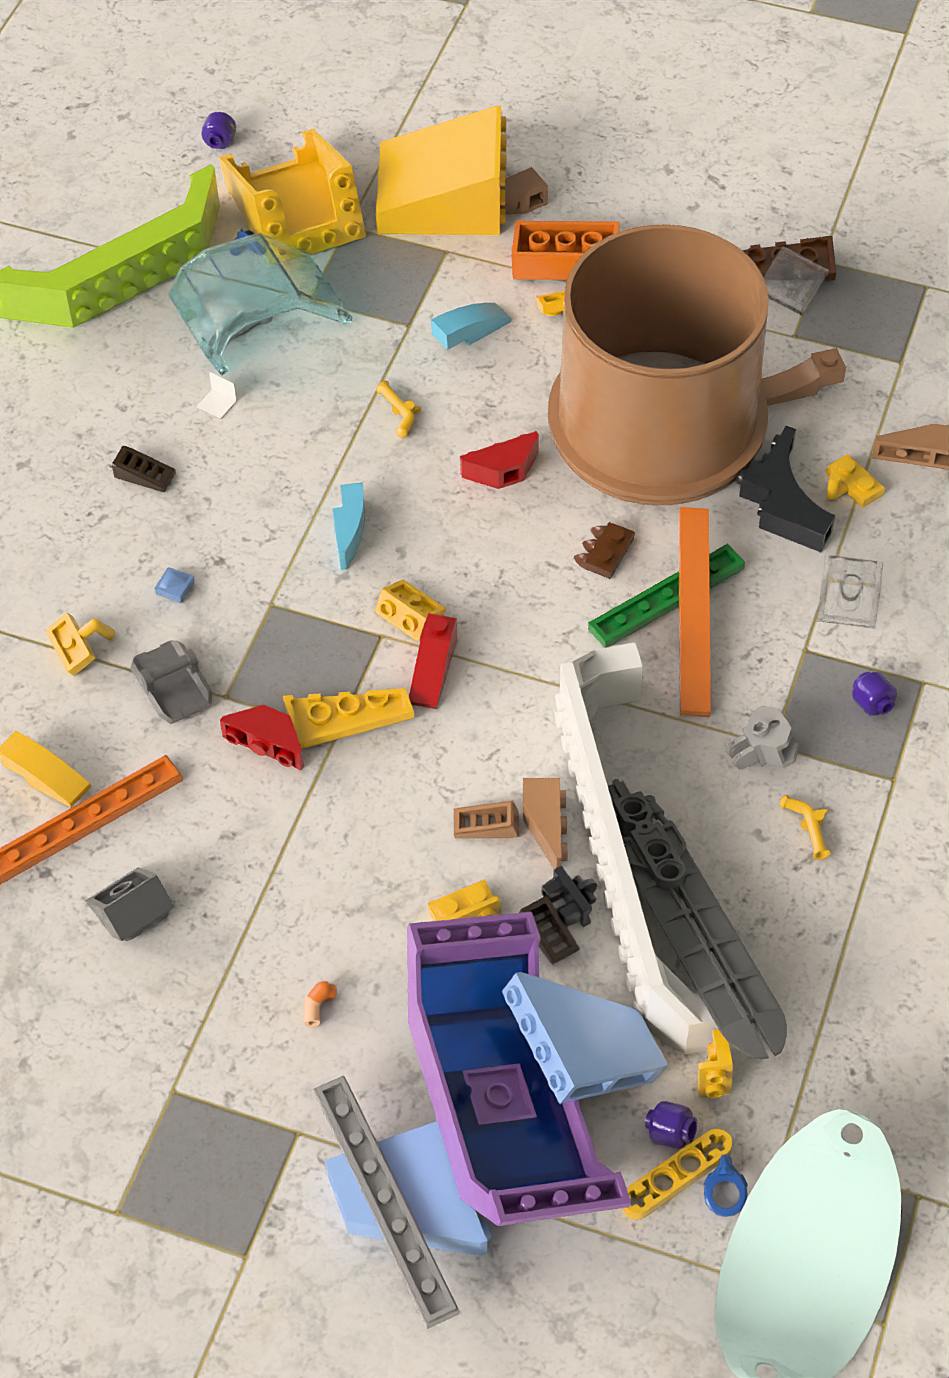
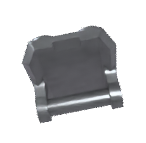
M170 640L154 650L140 653L134 657L130 667L157 714L168 723L173 724L211 706L212 690L198 668V660L192 649L187 650L183 643Z

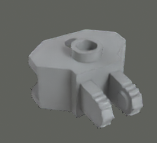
M761 706L752 711L748 725L742 728L744 735L728 743L725 751L727 755L734 758L733 764L739 770L746 769V767H750L757 762L762 767L769 764L784 768L795 762L799 745L792 736V727L780 709Z

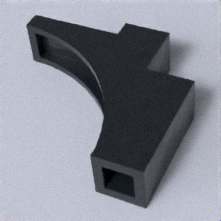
M786 425L781 435H775L770 453H765L761 462L753 459L748 469H742L738 478V484L741 485L739 497L760 504L757 510V515L760 516V529L821 553L832 534L835 515L814 503L796 482L789 461L790 453L794 447L796 429Z

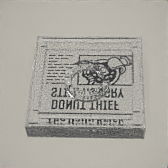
M782 246L764 276L768 297L803 316L827 277L829 270Z

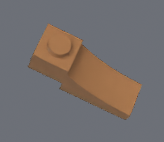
M834 348L811 353V357L804 362L778 374L761 378L760 385L764 391L767 406L815 396L819 387L844 382L846 366L838 349Z

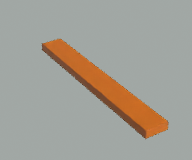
M680 507V715L709 717L711 714L709 509Z
M164 755L0 848V885L182 782L181 773L169 757Z

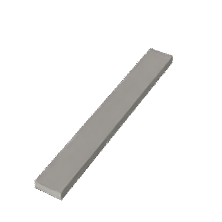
M345 1076L314 1088V1094L427 1329L459 1315V1308Z

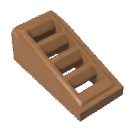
M514 801L454 808V837H519V811ZM465 817H470V827L465 828ZM478 817H482V826H478ZM490 817H495V824H490ZM503 817H507V822L503 823Z

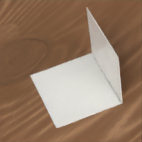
M209 372L212 390L196 407L221 419L236 402L234 383Z

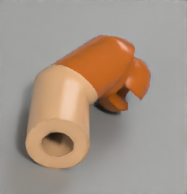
M328 981L318 982L305 997L304 1024L306 1026L315 1027L320 1025V1005L324 1000L332 1001L336 997L337 988L334 984H329Z

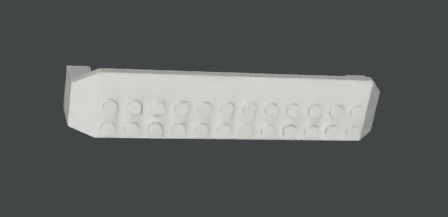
M636 642L584 651L560 665V693L555 694L558 710L555 711L557 728H563L564 735L561 736L564 753H570L571 760H568L570 776L577 779L578 785L575 786L577 802L584 805L585 811H582L584 828L590 829L592 837H589L590 850L593 856H598L599 863L596 864L599 882H605L607 889L603 891L605 905L607 909L612 908L614 917L611 918V927L614 936L620 937L621 945H618L620 961L622 964L627 963L629 973H626L629 992H635L637 1001L633 1003L634 1009L640 1012L652 1036L683 1054L706 1051L707 1043H712V1030L718 1028L700 995L693 993L655 956L589 722L601 707L640 701L643 666ZM731 987L732 991L734 992L735 996L737 997L739 1003L741 1004L743 1010L747 1015L745 1007L743 1006L734 988Z

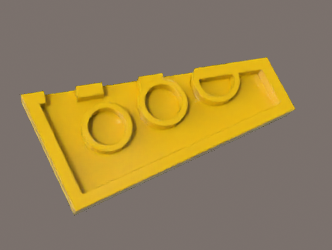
M405 688L367 690L365 694L353 695L350 692H338V696L321 697V693L308 694V698H293V695L283 696L286 712L291 717L302 749L414 719V710Z

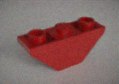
M538 432L522 434L516 438L461 455L460 475L464 479L496 489L524 481L539 453Z
M260 705L222 716L220 719L222 736L229 743L234 745L240 744L251 749L257 755L271 757L285 767L292 766L299 770H302L304 767L302 748L290 715L266 705Z

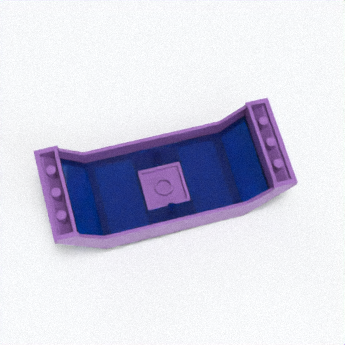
M532 912L409 923L407 927L408 1024L458 1193L462 1201L497 1226L620 1209L631 1205L621 1172L614 1173L598 1161L578 1100L559 1104L502 993V990L515 973L523 972L540 978L539 942L541 938Z

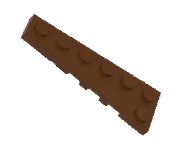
M832 236L800 239V243L786 245L785 241L775 242V246L761 248L760 244L750 245L749 249L742 250L756 264L765 281H782L779 271L782 277V269L787 270V265L793 264V267H791L795 275L793 280L797 279L796 277L799 275V272L802 273L801 271H804L801 280L804 279V276L807 280H815V277L817 280H835L836 278Z

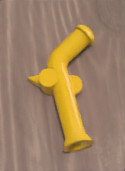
M382 381L377 386L376 392L382 394L393 405L392 412L394 414H401L404 417L399 427L396 428V434L401 438H405L408 436V432L414 423V414L421 411V407L415 406L413 401L404 402L391 389L389 381Z
M788 795L782 796L780 799V807L782 809L786 808L801 813L805 819L801 822V828L809 832L814 849L813 858L815 860L828 858L831 852L826 848L820 826L829 809L814 810L806 802L788 797Z

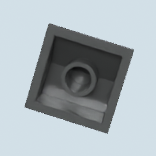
M139 867L86 900L88 906L112 937L120 941L134 939L141 934L143 927L149 923L155 924L162 921L168 916L167 912L175 907L158 876Z

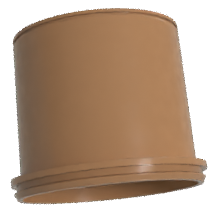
M663 224L630 228L610 235L589 248L575 263L565 287L561 371L554 381L549 395L548 424L553 441L563 460L575 474L590 486L614 498L637 504L655 506L684 504L700 500L721 491L739 477L742 469H747L752 460L755 459L764 442L768 425L767 401L760 384L769 297L767 286L760 270L747 254L731 242L710 232L693 227ZM639 352H669L705 364L681 369H659L636 365L616 357Z

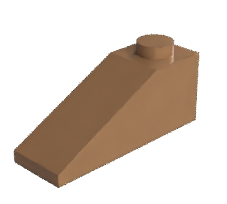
M930 424L876 436L872 458L949 470V425Z

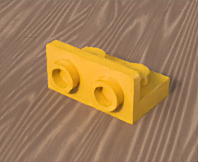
M402 579L381 589L375 612L414 640L419 641L428 613L444 616L447 608Z
M484 879L428 902V910L434 921L501 915V901L498 896H493Z
M719 1029L712 1030V1043H707L708 1057L706 1062L698 1064L697 1091L699 1097L707 1096L708 1098L716 1099L731 1093L733 1063L729 1042L723 1037Z

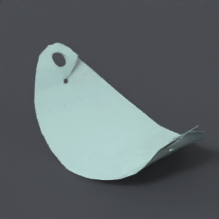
M837 1109L817 1117L792 1136L779 1149L764 1169L745 1202L725 1253L720 1270L715 1304L717 1338L726 1363L738 1378H760L755 1370L761 1364L774 1367L778 1371L775 1378H833L853 1358L872 1327L884 1299L896 1257L901 1223V1191L899 1176L891 1149L881 1129L864 1115ZM854 1123L861 1127L863 1138L860 1143L851 1144L844 1139L842 1131L846 1124ZM844 1152H848L851 1156L844 1155Z

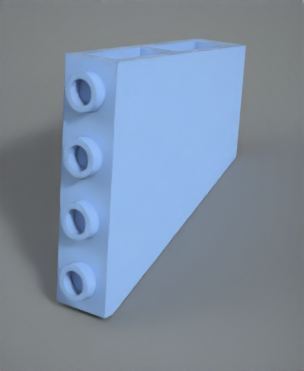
M523 972L515 973L502 990L506 1003L510 1006L520 1030L525 1035L534 1053V1057L545 1074L548 1084L559 1104L653 1083L668 1066L637 1009Z
M436 1121L378 1141L377 1143L428 1247L479 1256L488 1254L487 1241L491 1240L490 1230L485 1219L479 1221L475 1209L460 1199L438 1122ZM344 1154L325 1160L327 1175L348 1234L384 1240Z

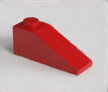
M428 613L420 639L409 693L411 705L437 709L457 642V618Z

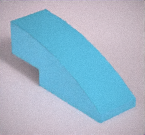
M496 303L470 304L431 319L432 335L449 350L463 341L468 345L473 344L510 323L511 317Z
M363 482L340 485L343 507L332 508L341 570L348 568L361 542L365 522Z

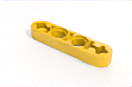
M719 1128L711 1129L629 1185L627 1191L630 1200L632 1196L640 1199L646 1195L647 1187L645 1186H648L650 1194L643 1199V1207L640 1208L637 1204L630 1205L629 1207L622 1208L624 1214L632 1219H642L715 1169L719 1164L720 1157L724 1154L730 1155L732 1138L725 1130ZM713 1140L716 1144L722 1142V1151L718 1148L713 1149L708 1153V1161H706L704 1153L709 1151L711 1141ZM686 1157H693L698 1160L700 1167L694 1172H689L683 1169L681 1161ZM665 1175L672 1179L673 1186L669 1190H660L655 1186L654 1180L659 1176Z

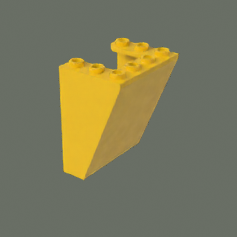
M501 106L490 107L380 142L376 202L377 234L500 235V224H505V209H500V206H505V190H500V186H505V171L507 168V136L502 134V132H506L507 118L506 116H501Z
M314 129L302 132L305 142L301 148L298 146L292 147L294 160L250 173L249 165L246 162L241 163V166L237 165L232 154L219 157L225 184L247 226L254 233L255 241L265 251L264 258L270 267L366 237L352 165Z

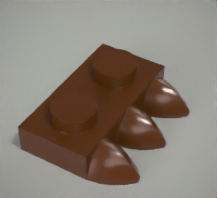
M609 522L607 526H596L590 529L593 536L597 539L583 541L582 545L589 553L574 555V559L580 567L611 579L633 542L635 532Z

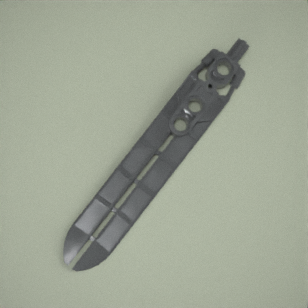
M612 780V785L608 786V790L613 799L615 815L633 878L723 1037L740 1052L760 1060L769 1059L752 1026V1023H754L774 1056H777L782 1052L787 1037L785 1015L688 852L686 842L673 821L665 818L664 811L656 803L654 796H644L641 791L631 794L624 781ZM653 818L660 820L663 825L661 826L660 822L653 824ZM680 899L683 900V902L685 903L687 909H685V907L683 906V904H682V902H681ZM691 917H693V919H694V921L696 922L698 928L700 929L702 935L704 936L705 940L707 941L706 944H705L703 938L701 937L700 933L698 932L696 926L694 925V923H693ZM711 952H713V954L715 955L717 961L719 962V964H720V966L722 967L724 973L726 974L727 979L724 977L722 971L720 970L718 964L716 963L715 959L713 958ZM731 987L734 988L749 1015H746Z

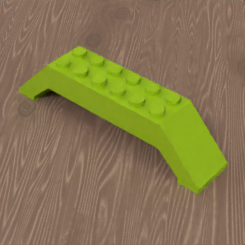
M210 164L189 175L191 185L184 204L50 272L12 269L10 265L1 269L0 318L74 328L206 260L220 207L215 168Z

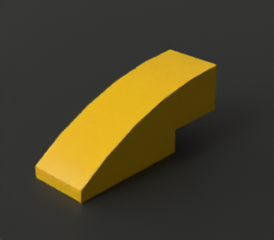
M16 730L0 746V761L4 767L23 776L29 786L71 808L91 787L85 778L63 760Z

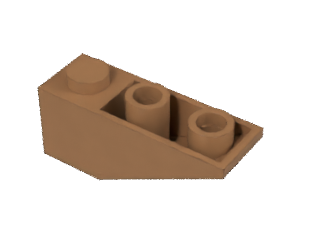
M532 167L505 178V186H500V190H505V206H500V209H505V214H526L548 204V185Z
M523 778V821L553 869L561 866V861H567L568 859L567 843H561V835H567V816H561V808H566V790H560V778Z

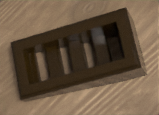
M127 446L121 447L112 462L114 478L160 492L166 491L176 474L175 468ZM148 470H151L148 476L145 475ZM158 473H161L160 479L156 480L155 478Z
M548 895L519 911V913L532 912L533 917L543 912L546 916L537 922L535 921L541 938L539 948L552 965L580 950ZM550 922L552 927L542 932L539 927ZM555 932L560 935L550 942L546 939V937ZM565 942L567 947L556 953L553 951V947Z

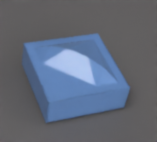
M168 567L155 586V593L181 603L194 584V576Z

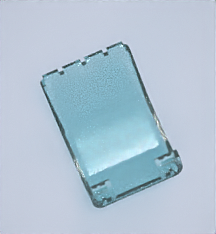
M256 233L204 249L180 267L168 294L201 350L221 376L230 370L222 357L230 337L248 324L296 309H301L343 324H348L352 321V316L309 252L262 233Z

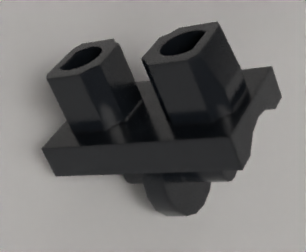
M562 865L553 870V878L542 885V896L548 895L552 903L561 898L565 901L566 904L557 908V912L566 927L580 922L582 927L591 924L589 914L592 911V907L590 905L597 900L593 895L598 887L597 883L591 878L583 881L580 875L571 879Z

